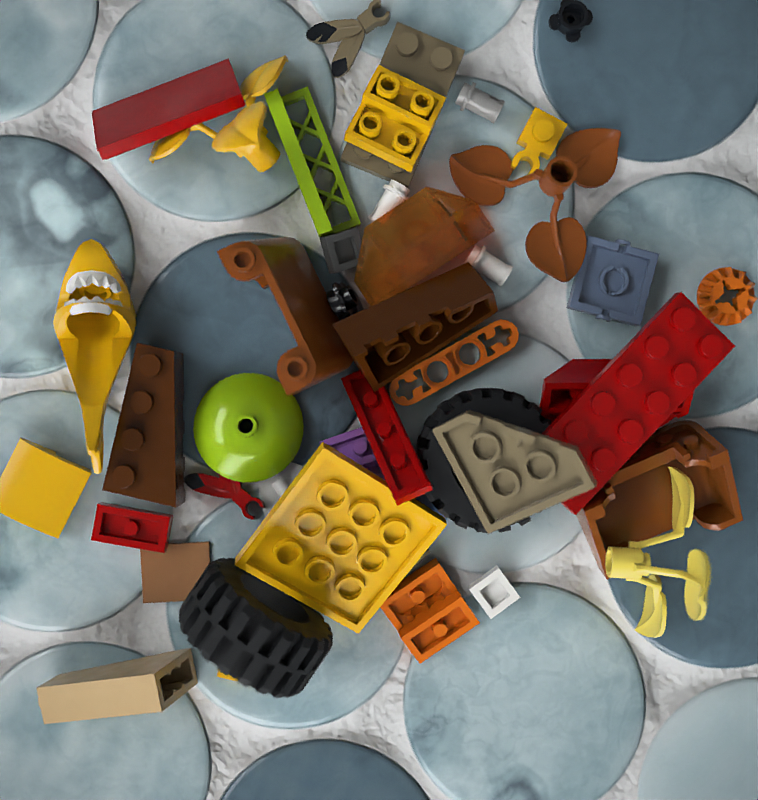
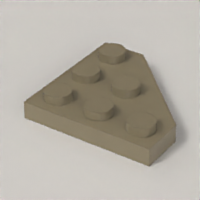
M468 410L432 429L487 534L593 489L597 485V481L577 446L472 410Z

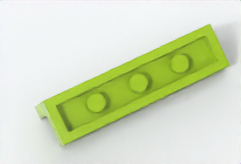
M308 86L284 96H280L278 88L264 93L319 238L348 228L361 226ZM305 100L309 112L304 123L300 124L289 119L285 107ZM311 120H313L316 130L309 128ZM293 128L300 130L298 137H296ZM306 133L320 139L322 143L316 159L304 154L301 150L300 145ZM324 154H326L329 164L322 162ZM306 161L311 164H314L311 172L308 168ZM319 167L334 174L336 180L330 193L315 186L313 179ZM338 187L343 199L335 196ZM320 196L327 198L324 206L322 204ZM334 201L345 206L351 220L331 227L327 216L331 202Z

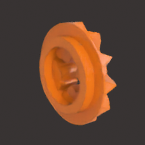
M732 267L713 270L702 279L698 286V307L714 324L729 326L741 323L742 320L753 313V305L758 299L754 293L756 283L749 280L746 272L733 269ZM724 286L728 291L738 290L739 292L732 298V306L729 302H715L724 294Z

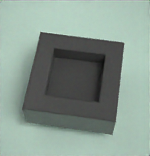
M358 227L348 228L320 237L330 274H336L367 263Z

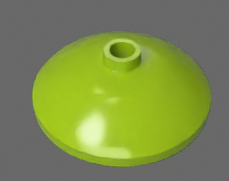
M240 373L224 378L206 392L195 413L193 433L195 444L201 457L216 473L238 482H258L279 474L293 461L302 443L304 422L297 400L293 395L286 394L279 381L263 374ZM245 419H249L253 423V429L249 433H242L240 430V423Z

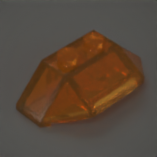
M426 186L364 228L354 283L371 307L408 290L495 230L478 204L472 199Z

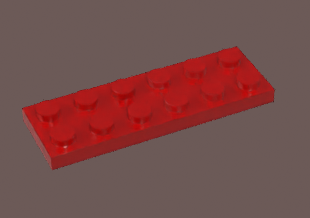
M682 292L675 293L542 433V435L577 446L597 481L595 488L561 502L574 515L579 513L735 347Z

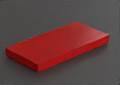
M229 58L93 110L92 118L96 149L102 160H107L244 107L246 104Z

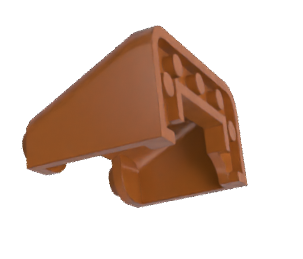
M292 237L245 240L233 243L217 251L226 271L231 277L244 282L255 280L263 289L270 287L298 344V346L281 355L277 362V375L287 395H296L350 367L353 359L333 326L339 319L331 309L327 300V294L304 247L298 240Z
M677 421L656 430L576 515L597 565L606 579H609L605 569L606 551L609 546L628 548L629 541L639 542L673 529L672 481L668 467H676L690 478L695 494L693 520L695 519L699 525L705 529L719 531L743 521L728 449L695 421Z

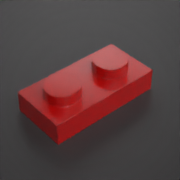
M101 502L97 504L91 540L165 553L168 549L174 515Z

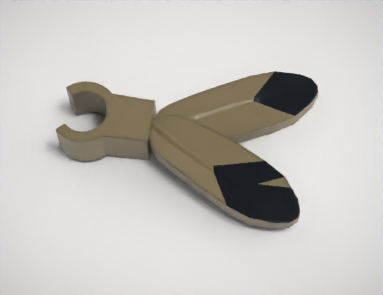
M373 0L369 4L368 9L357 17V20L326 21L315 24L306 32V38L316 44L341 41L332 60V74L335 78L342 77L350 70L362 46L365 34L389 22V11H386L383 17L378 18L373 15L375 9L381 8V0Z

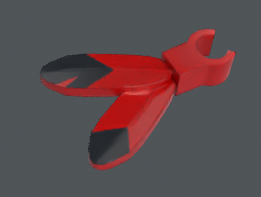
M203 473L188 474L184 478L186 485L196 492L232 499L242 509L243 515L248 519H255V516L248 512V505L251 502L256 501L260 508H266L261 499L253 497L242 488L241 482L227 479L221 475L218 478Z

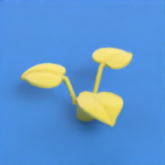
M668 467L672 481L673 532L639 542L629 541L628 548L609 546L606 551L605 569L607 577L624 578L626 581H636L646 585L642 616L637 627L634 629L646 637H660L666 627L667 601L662 592V583L659 575L686 580L684 601L686 612L692 620H702L707 609V592L711 579V567L709 558L704 551L693 549L689 552L686 572L651 566L649 553H643L641 549L683 537L685 527L689 528L692 524L695 501L694 487L690 478L676 467Z

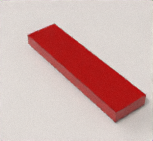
M360 370L341 378L396 505H401L432 491L429 479L385 386L374 392Z

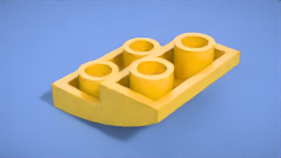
M378 65L362 95L361 104L345 132L344 140L411 173L442 110L446 97Z
M20 437L0 476V513L58 539L91 475V469L59 457L55 451Z

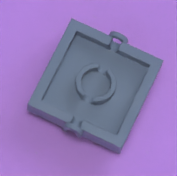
M587 235L584 261L580 270L574 276L566 308L596 316L595 319H603L606 322L613 320L632 326H640L659 254L631 247V242L617 239L615 242Z

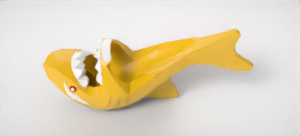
M90 239L82 242L77 248L62 282L53 325L80 401L88 455L91 456L94 473L99 474L103 469V426L107 402L132 341L136 327L135 318L137 316L125 279L105 246Z

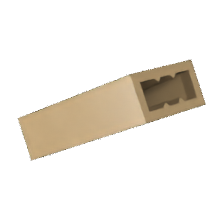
M191 648L59 674L36 689L44 724L162 712L198 684Z

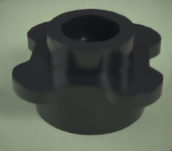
M562 0L557 14L550 16L548 24L552 30L560 31L565 35L568 42L573 43L579 40L580 32L584 26L590 25L593 15L578 0ZM572 17L574 22L569 23L567 18Z
M337 282L333 283V289L327 292V300L335 315L342 318L346 315L349 317L358 313L356 306L359 305V301L352 287L346 286L343 282L339 284Z

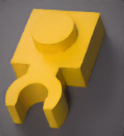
M535 107L516 144L525 149L519 151L512 159L511 168H513V171L520 161H527L530 164L531 169L528 174L539 169L540 160L538 157L541 156L546 160L551 157L568 124Z

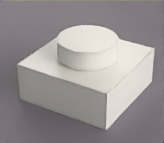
M497 565L468 586L490 619L521 598Z

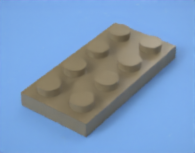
M397 22L379 65L447 97L465 50ZM430 135L411 173L349 142L346 143L341 155V162L388 182L391 179L409 188Z

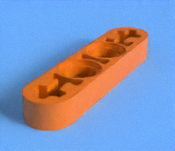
M500 319L494 321L420 362L391 381L389 386L391 398L401 406L413 405L513 349L518 342L519 333L517 327L508 320ZM498 326L501 331L507 329L510 332V336L506 338L508 344L504 347L501 342L495 343L488 347L493 354L487 356L485 345L477 337L483 334L484 341L496 335L495 327ZM467 343L475 345L479 350V358L472 365L463 363L459 357L460 348ZM435 361L444 363L448 370L446 379L439 383L431 381L427 375L428 366ZM420 369L422 380L430 389L423 392L422 385L411 391L413 395L411 399L407 400L405 396L398 397L395 393L400 388L398 382L402 379L406 383L415 381L418 378L413 372Z

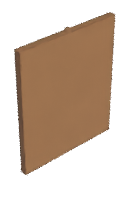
M210 542L169 543L165 553L140 549L143 603L185 601L208 564L211 563Z

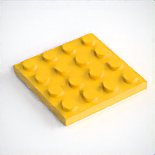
M322 442L237 554L235 566L359 634L447 526L445 517L416 499L397 506L386 480L325 442Z

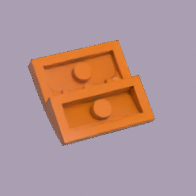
M436 557L404 578L380 607L397 629L400 638L419 664L480 623Z

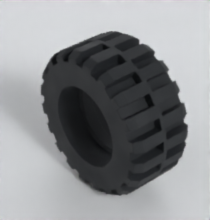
M475 388L457 393L437 406L433 414L429 415L424 422L423 430L418 436L416 454L433 489L425 494L440 514L445 518L448 517L456 525L464 529L470 527L474 528L477 532L487 533L432 429L468 410H472L542 434L552 423L551 420L545 419L540 415L543 410L539 406L524 399L525 396L516 392L499 388ZM530 516L526 517L506 527H503L498 531H509L511 530V525L516 523H519L522 526L531 521Z
M219 558L209 563L179 609L180 628L183 634L188 636V642L192 647L197 648L201 652L200 655L208 662L211 661L218 667L219 671L226 676H232L245 687L250 686L256 692L264 695L270 693L276 698L284 696L288 698L303 691L333 644L331 627L328 623L324 622V617L319 612L235 566V559Z

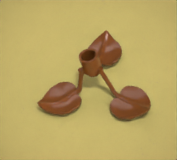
M590 128L571 133L561 141L556 151V157L548 163L544 170L536 169L533 173L512 181L508 180L513 171L510 158L502 149L491 145L475 146L466 151L452 154L449 159L450 172L456 187L464 197L481 206H492L500 203L505 194V187L514 188L536 179L539 180L541 190L546 195L554 197V202L550 212V222H538L530 229L525 242L526 253L536 268L560 282H568L577 274L582 266L586 254L587 239L585 231L578 220L567 217L557 221L558 210L561 201L564 199L563 194L574 181L584 188H598L610 180L617 166L621 131L609 128Z

